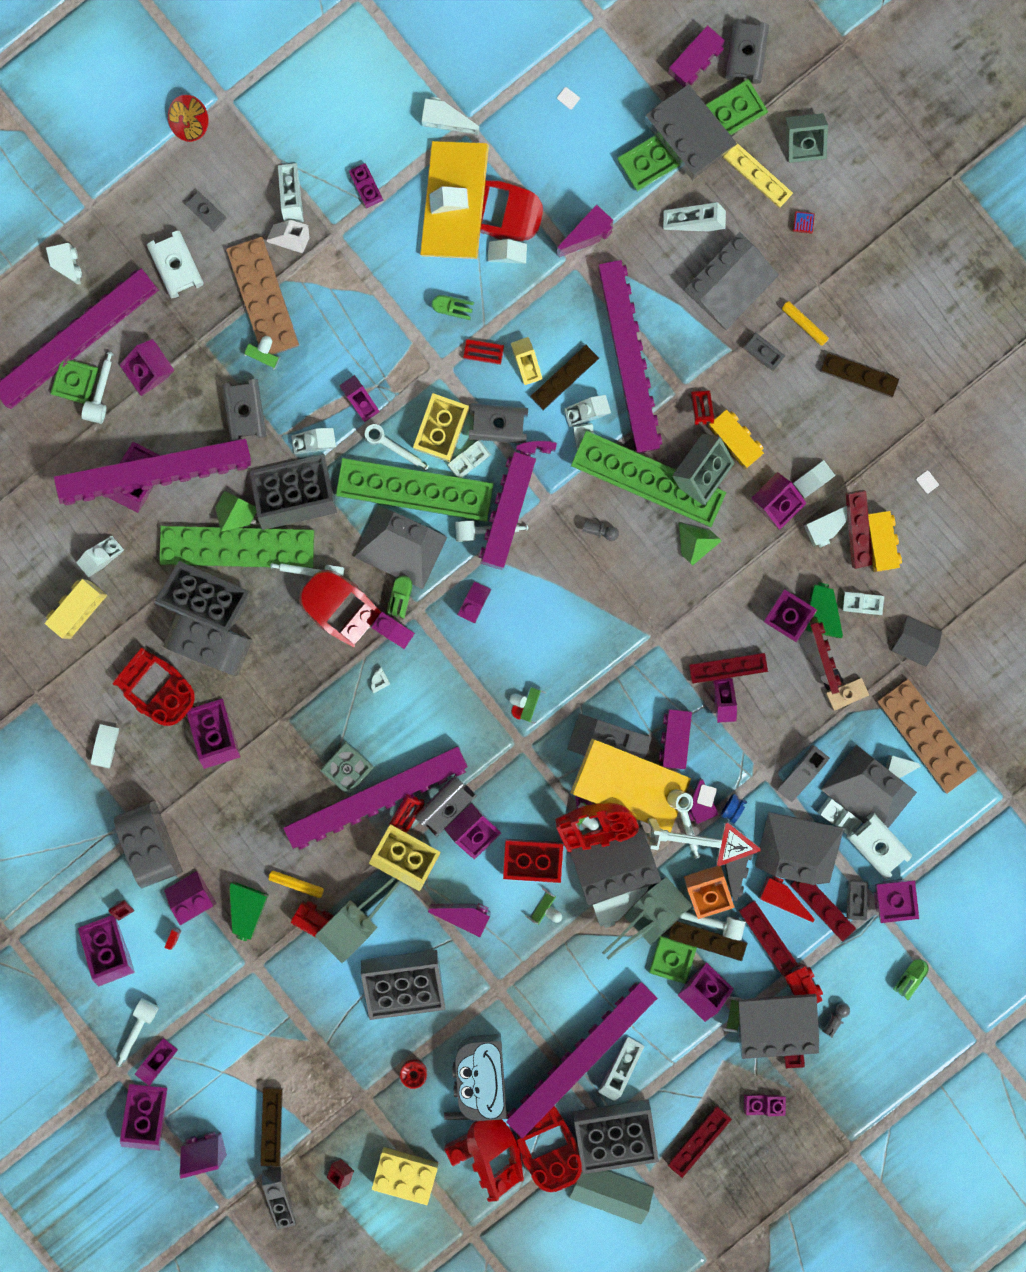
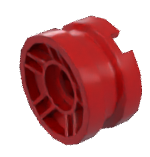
M418 1059L406 1061L400 1071L401 1082L410 1089L421 1087L427 1078L426 1065ZM411 1071L417 1072L416 1078H413L410 1074Z

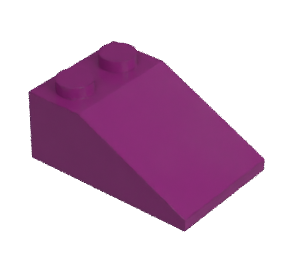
M596 204L557 247V256L560 258L599 243L602 239L606 240L613 232L614 220Z
M132 442L120 463L160 455ZM141 488L133 489V492L127 494L118 492L107 498L139 513L152 488L142 490Z
M219 699L191 708L187 716L198 759L203 768L206 769L240 758L239 748L224 700Z
M478 903V905L431 904L428 909V913L478 937H481L491 915V912L488 911L489 907Z
M113 915L78 928L91 979L98 987L135 973L117 919Z
M129 1084L120 1136L121 1147L160 1151L168 1088Z
M209 1132L204 1134L202 1138L197 1139L194 1136L185 1140L186 1142L181 1146L180 1179L219 1169L227 1156L221 1133Z

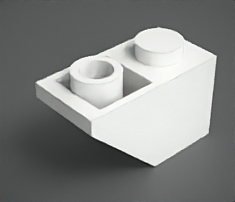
M293 220L273 225L267 242L303 253L309 240L308 225Z

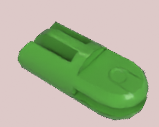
M437 295L433 298L432 308L437 313L471 320V316L454 313L453 309L472 313L473 309L454 305V303L460 302L474 305V301L446 295Z
M399 576L394 581L386 614L390 615L392 613L393 616L397 617L399 615L400 618H405L412 591V581L409 577Z
M916 959L911 962L893 990L909 1001L928 974V964L922 959Z

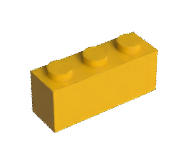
M725 410L714 420V424L708 425V428L715 436L721 437L727 450L745 470L764 454L762 451L764 448L759 441H754L750 437L751 432L746 426L742 427L737 422L739 419L734 412Z
M891 511L868 514L874 572L900 568L902 558L900 552L897 553L896 545L899 544L898 535L894 534V515H891Z

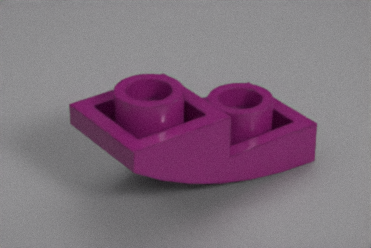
M366 163L349 170V174L366 209L384 201Z
M551 441L527 442L517 445L516 451L531 457V455H535L536 448H539V452L551 454V451L555 452L557 443Z
M744 1094V1114L785 1116L786 1096Z

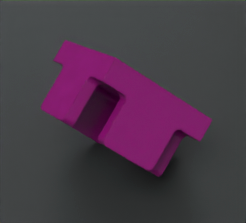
M898 879L875 884V907L879 913L880 923L919 919L915 880L904 881Z

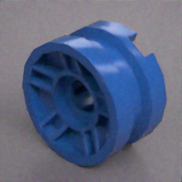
M733 793L726 802L720 816L724 819L728 818L729 822L735 824L745 808L743 805H746L747 801L744 799L740 800Z

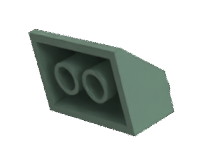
M702 434L672 476L682 491L702 505H706L735 462L721 437Z

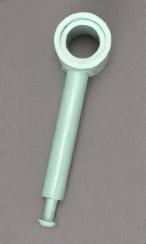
M112 352L106 353L108 354L107 359L104 360L93 401H86L82 410L83 420L100 424L104 421L106 405L100 403L112 363L110 362L113 355Z
M372 424L366 428L364 438L369 444L376 445L381 443L416 466L420 465L425 470L428 469L429 465L422 463L421 459L384 437V430L381 426ZM370 430H377L380 435L379 438L376 440L369 437Z
M474 521L455 522L456 542L475 541V535L485 534L486 530L490 529L491 526L475 527ZM517 524L515 532H519V530L527 531L528 525L519 526Z
M273 562L270 566L271 569L277 568L280 571L313 576L321 571L319 569L282 563L277 565L273 564ZM325 565V570H332L343 576V567Z
M672 790L667 797V802L670 807L680 812L686 834L694 835L687 812L693 806V798L681 790ZM689 844L691 851H694L695 854L693 857L699 858L701 855L697 851L698 845Z
M689 912L681 916V919L723 929V936L735 940L742 939L746 923L744 920L727 916L726 922L708 917L698 919L696 914Z
M143 998L139 1001L133 1013L137 1021L119 1055L120 1059L116 1062V1066H123L122 1062L126 1060L144 1023L151 1024L159 1009L157 1005Z

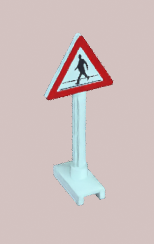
M648 818L651 830L650 833L645 832V838L650 849L658 850L660 841L666 842L667 840L719 848L717 866H722L761 850L760 847L729 822H725L722 838L714 839L668 832V830L660 828L656 819Z

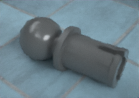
M585 520L582 532L599 536L598 538L604 535L608 541H614L619 536V531L614 526L603 528V523L600 525Z
M839 1003L836 1006L835 1016L830 1015V1020L822 1030L831 1038H833L841 1023L844 1024L841 1019L850 1014V1007L846 1003Z

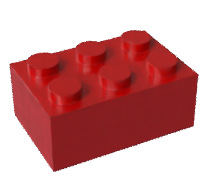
M506 839L503 879L561 883L563 842Z

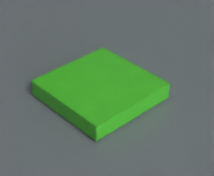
M72 360L65 362L68 364L62 367L64 361L59 364L51 395L82 404L90 401L99 368Z
M660 936L649 973L686 984L697 947Z

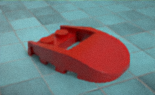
M485 180L480 233L500 240L525 241L533 238L539 231L543 215V205L539 197L529 190L509 183ZM490 187L509 191L501 228L482 224Z
M321 570L315 573L300 592V605L316 625L352 647L356 646L357 641L381 614V611L353 581H349L341 574L332 570ZM353 593L363 603L338 632L327 621L349 594Z
M143 648L137 652L112 683L122 690L123 696L136 707L137 711L163 726H172L180 722L191 710L195 700L194 690L184 677L169 663ZM157 663L172 676L147 705L132 693V690L150 668Z
M615 803L582 806L555 819L556 828L567 852H572L571 849L582 847L583 850L591 849L592 845L601 844L602 847L610 846L611 841L617 840L622 842L628 840L639 831V825L633 812ZM588 816L589 819L598 817L603 829L582 835L577 824L579 819Z
M553 1106L523 1138L517 1134V1143L524 1166L527 1167L535 1184L546 1192H557L577 1182L582 1172V1163L576 1141L557 1108ZM560 1126L568 1144L533 1159L525 1140Z
M502 1119L475 1121L472 1123L467 1133L469 1154H473L474 1158L472 1167L474 1172L479 1174L481 1188H486L489 1197L487 1201H498L499 1197L513 1186L524 1181L521 1153L511 1130ZM509 1148V1164L493 1175L489 1162Z

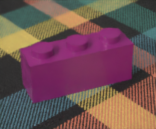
M707 25L670 66L668 74L683 87H686L688 84L692 86L698 79L697 74L701 70L705 71L711 64L710 60L722 53L725 40Z
M668 709V712L664 713L663 724H666V730L661 734V743H664V748L659 753V762L662 763V767L686 769L692 712Z

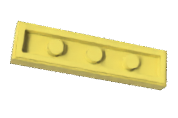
M738 143L723 156V159L779 209L793 194Z

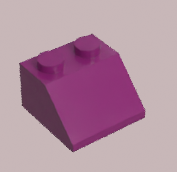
M153 339L137 345L120 364V367L140 396L145 395L161 384L174 372L170 362Z
M779 472L751 498L758 510L779 530L807 504L792 482Z
M784 589L764 620V623L797 642L817 609Z
M473 803L465 808L444 829L451 839L474 860L502 834Z
M198 870L164 890L170 909L179 925L186 923L217 904Z
M706 962L686 982L678 996L706 1022L720 1011L734 988Z

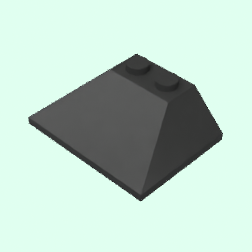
M378 505L354 557L395 577L407 576L411 579L412 585L424 589L447 537Z
M858 745L852 749L820 789L862 821V823L868 821L867 816L869 814L875 813L887 828L891 826L917 793Z
M768 811L759 846L761 850L757 854L755 867L775 877L811 885L830 883L844 828Z

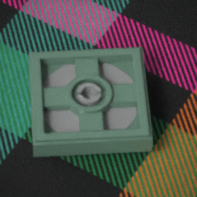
M345 742L320 771L349 796L374 766Z

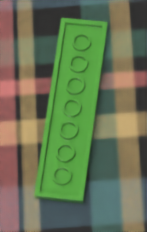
M749 79L706 104L730 135H733L768 113ZM656 135L617 158L636 192L680 167Z
M588 431L585 432L571 464V467L710 528L727 493L717 488L706 505H702L679 488L672 476L676 471L675 469Z
M342 458L336 496L487 522L494 484Z
M161 526L160 564L177 565L180 561L187 565L270 567L273 562V564L277 565L282 563L314 569L315 530L235 528L221 532L218 527Z

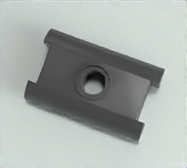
M741 19L734 20L725 78L729 81H734V77L752 79V84H759L762 81L769 24L761 22L760 26L741 24ZM748 48L752 53L745 55L742 51Z
M258 379L248 380L249 384L231 386L230 383L222 384L230 441L240 440L239 437L257 435L258 438L267 436ZM242 406L249 407L247 415H240L239 410Z
M471 403V413H474L473 430H469L468 439L526 443L527 434H523L524 417H528V408ZM501 419L504 422L503 427L496 428L493 425L494 420Z
M454 775L414 817L422 826L428 825L429 830L438 837L477 795L468 786L463 788L465 785Z

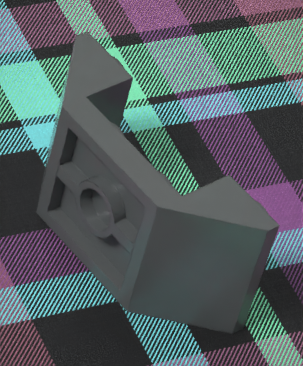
M579 713L567 750L585 756L591 739H594L645 760L652 737Z

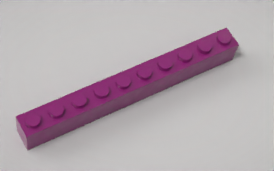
M622 260L599 264L598 270L635 451L639 454L656 451L662 445L661 434H657L656 426H659L656 414L653 415L654 399L653 396H649L648 392L651 384L649 377H645L644 370H647L645 358L642 359L640 351H643L642 341L637 338L639 325L638 321H634L633 314L636 313L634 302H630L629 295H632L630 283L626 284L625 276H628L627 267L622 264Z
M142 268L133 271L129 275L130 278L125 282L118 283L114 287L115 290L110 294L103 295L99 299L100 302L95 306L88 307L84 312L85 314L80 318L73 319L69 327L55 334L54 339L42 344L38 352L27 356L23 364L12 368L8 376L0 378V400L9 409L15 407L55 375L59 369V364L64 361L62 367L67 365L68 363L65 362L76 358L157 293L159 289Z
M246 439L55 476L54 482L59 504L72 505L75 501H91L99 496L111 497L114 493L118 492L127 494L133 492V489L141 488L142 490L152 488L153 485L161 484V486H167L172 484L173 481L180 480V482H186L193 477L206 478L213 473L226 474L229 470L233 469L238 471L245 470L248 466H251V457Z
M459 746L285 826L284 831L292 848L298 847L301 850L309 846L308 842L313 839L318 842L326 838V833L333 831L335 834L344 829L343 825L350 823L352 826L361 822V817L365 815L371 817L378 814V809L384 806L386 809L397 805L395 801L401 798L404 800L407 794L414 797V792L420 790L423 793L431 789V784L437 782L440 785L448 781V777L453 774L459 776L466 773L465 769L468 768V765Z
M635 982L628 989L630 994L626 998L621 996L615 1003L617 1007L612 1012L608 1010L601 1017L604 1021L599 1026L595 1023L588 1031L590 1035L585 1040L581 1038L574 1045L576 1047L575 1051L572 1054L568 1051L560 1059L563 1063L558 1068L554 1066L547 1073L549 1077L545 1081L541 1079L533 1087L536 1091L531 1096L528 1093L520 1101L522 1105L518 1109L514 1107L506 1115L509 1118L506 1123L521 1138L550 1111L658 999L642 982L639 984Z

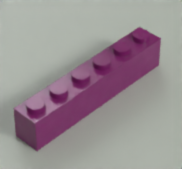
M514 452L512 457L508 456L505 465L508 471L506 475L503 474L500 482L503 488L501 493H497L495 503L498 505L496 511L492 510L489 519L492 525L490 529L486 530L484 540H487L485 548L481 547L478 558H481L480 564L499 570L504 569L536 458Z

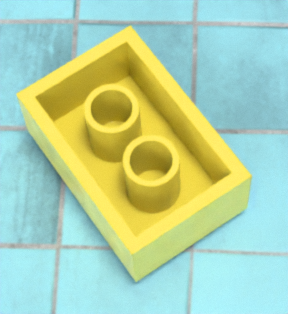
M432 393L413 449L450 463L466 420L469 406Z
M77 580L71 587V593L68 596L64 595L59 601L60 606L56 610L53 609L46 617L47 621L44 624L62 639H71L107 597V594L90 580Z
M390 825L369 864L420 891L441 852Z
M383 1147L372 1190L428 1205L439 1162Z

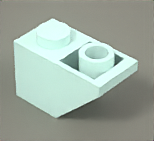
M69 243L47 247L50 267L74 283L81 284L82 272L80 266L76 264V259H78L76 248H73Z
M606 395L590 397L564 408L569 427L592 421L611 413Z
M313 429L292 435L294 454L335 448L334 429Z
M110 536L85 551L76 563L90 577L108 565L124 549L113 536Z

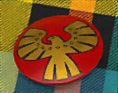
M181 95L175 98L169 107V126L179 139L186 142L197 141L207 131L209 123L208 112L204 104L195 96Z

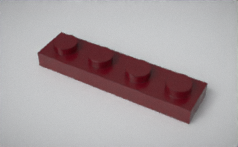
M858 490L845 493L852 568L858 569L871 566L873 563L866 491Z
M814 617L811 619L810 624L832 695L840 693L838 686L842 684L839 674H834L833 669L836 668L834 658L829 657L828 651L831 650L828 639L824 640L822 635L826 633L823 622L819 623L818 618Z
M765 653L689 665L692 684L768 672Z
M793 881L789 884L842 942L856 930L855 926L846 919L843 913L817 885Z
M755 900L738 910L782 975L798 965Z
M716 1106L667 1163L668 1167L683 1178L730 1123L732 1118Z

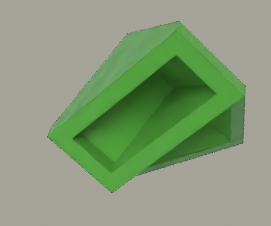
M226 491L223 492L216 506L221 532L250 525L257 513L255 506Z
M679 522L681 553L692 566L721 542V539L711 530Z

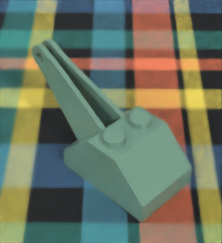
M392 877L359 906L350 899L324 925L315 937L343 963L378 928L371 918L402 881L399 880L390 889L369 916L361 908L396 878Z
M665 877L624 915L631 924L602 953L606 954L632 927L638 933L607 956L608 960L642 937L651 945L693 905Z

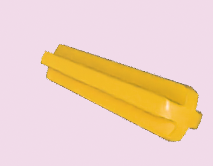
M790 301L783 305L782 310L817 343L823 346L828 341V336Z
M274 870L270 872L268 877L269 881L317 898H321L324 892L322 887Z

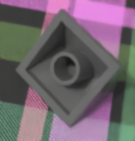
M907 616L891 651L927 667L939 648L942 632Z

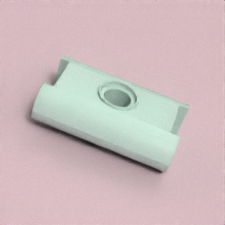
M180 231L172 232L173 237L155 244L153 240L147 244L170 298L178 297V292L195 285L196 288H199L204 284ZM173 261L180 262V266L178 268L170 267Z
M871 813L867 816L868 821L857 831L853 832L851 830L847 834V838L884 879H888L892 876L891 871L903 860L908 862L912 854L876 814ZM883 842L884 845L881 849H875L877 843Z

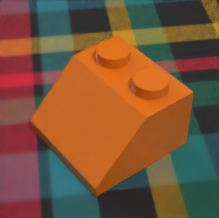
M715 866L684 876L698 919L735 908L721 866Z

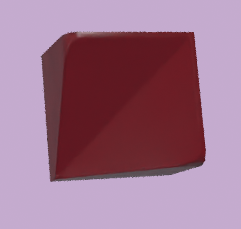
M340 1159L331 1164L327 1179L340 1190L349 1185L354 1170Z

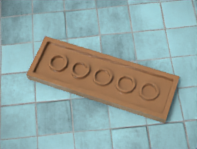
M263 237L227 248L226 250L258 345L262 337H271L272 345L268 353L272 355L300 346Z
M909 679L903 681L877 701L946 794L977 772V769Z

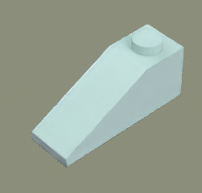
M437 97L425 99L422 126L479 135V126L446 102L441 101Z
M297 163L278 165L284 221L304 222Z
M718 202L664 210V230L714 231L725 229L726 211Z
M845 506L804 526L813 547L819 545L821 548L830 544L829 539L833 538L848 520L847 507Z
M648 886L594 903L593 907L600 927L608 928L614 926L615 921H618L648 891Z
M627 1037L598 1092L613 1101L621 1097L645 1046Z

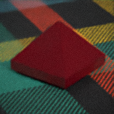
M125 900L116 902L108 911L119 921L134 912V909Z

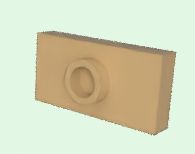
M862 678L839 687L840 693L833 695L831 691L826 693L833 711L869 696Z

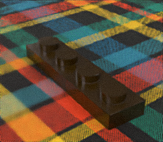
M586 344L536 390L530 398L544 411L595 364L599 357Z
M830 353L826 354L820 370L822 373L891 398L894 396L899 382V378Z
M676 921L672 925L668 939L738 961L743 960L748 944L747 942L731 939L722 934L680 921Z
M263 1088L261 1166L280 1167L283 1088Z

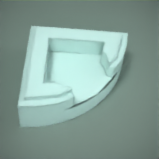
M382 667L373 675L371 682L373 693L390 685Z

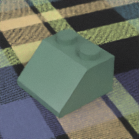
M824 113L786 117L785 136L788 162L827 159L828 124Z

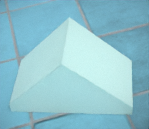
M441 187L429 194L431 214L469 208L466 188Z
M509 239L489 242L488 262L526 264L527 244Z
M823 460L793 484L803 498H806L833 478L835 474Z
M889 755L885 768L898 778H901L921 766L919 763Z

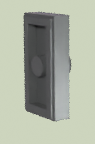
M199 191L186 204L213 232L227 219Z
M756 332L743 347V349L772 371L776 369L785 357L782 352Z
M848 881L846 919L867 921L868 882Z

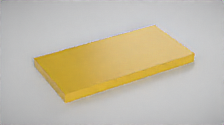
M432 141L421 256L477 259L489 151L487 143ZM441 187L466 188L469 208L431 214L429 194Z
M591 739L570 793L597 804H620L633 812L636 819L648 823V818L656 819L661 829L671 832L678 811L669 806L667 797L675 789L686 793L691 778Z

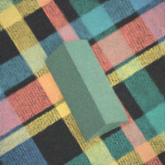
M608 1170L588 1174L581 1172L579 1179L572 1187L569 1198L642 1224L650 1209L654 1187Z

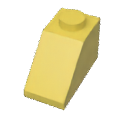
M529 337L510 343L524 385L541 380L542 375Z

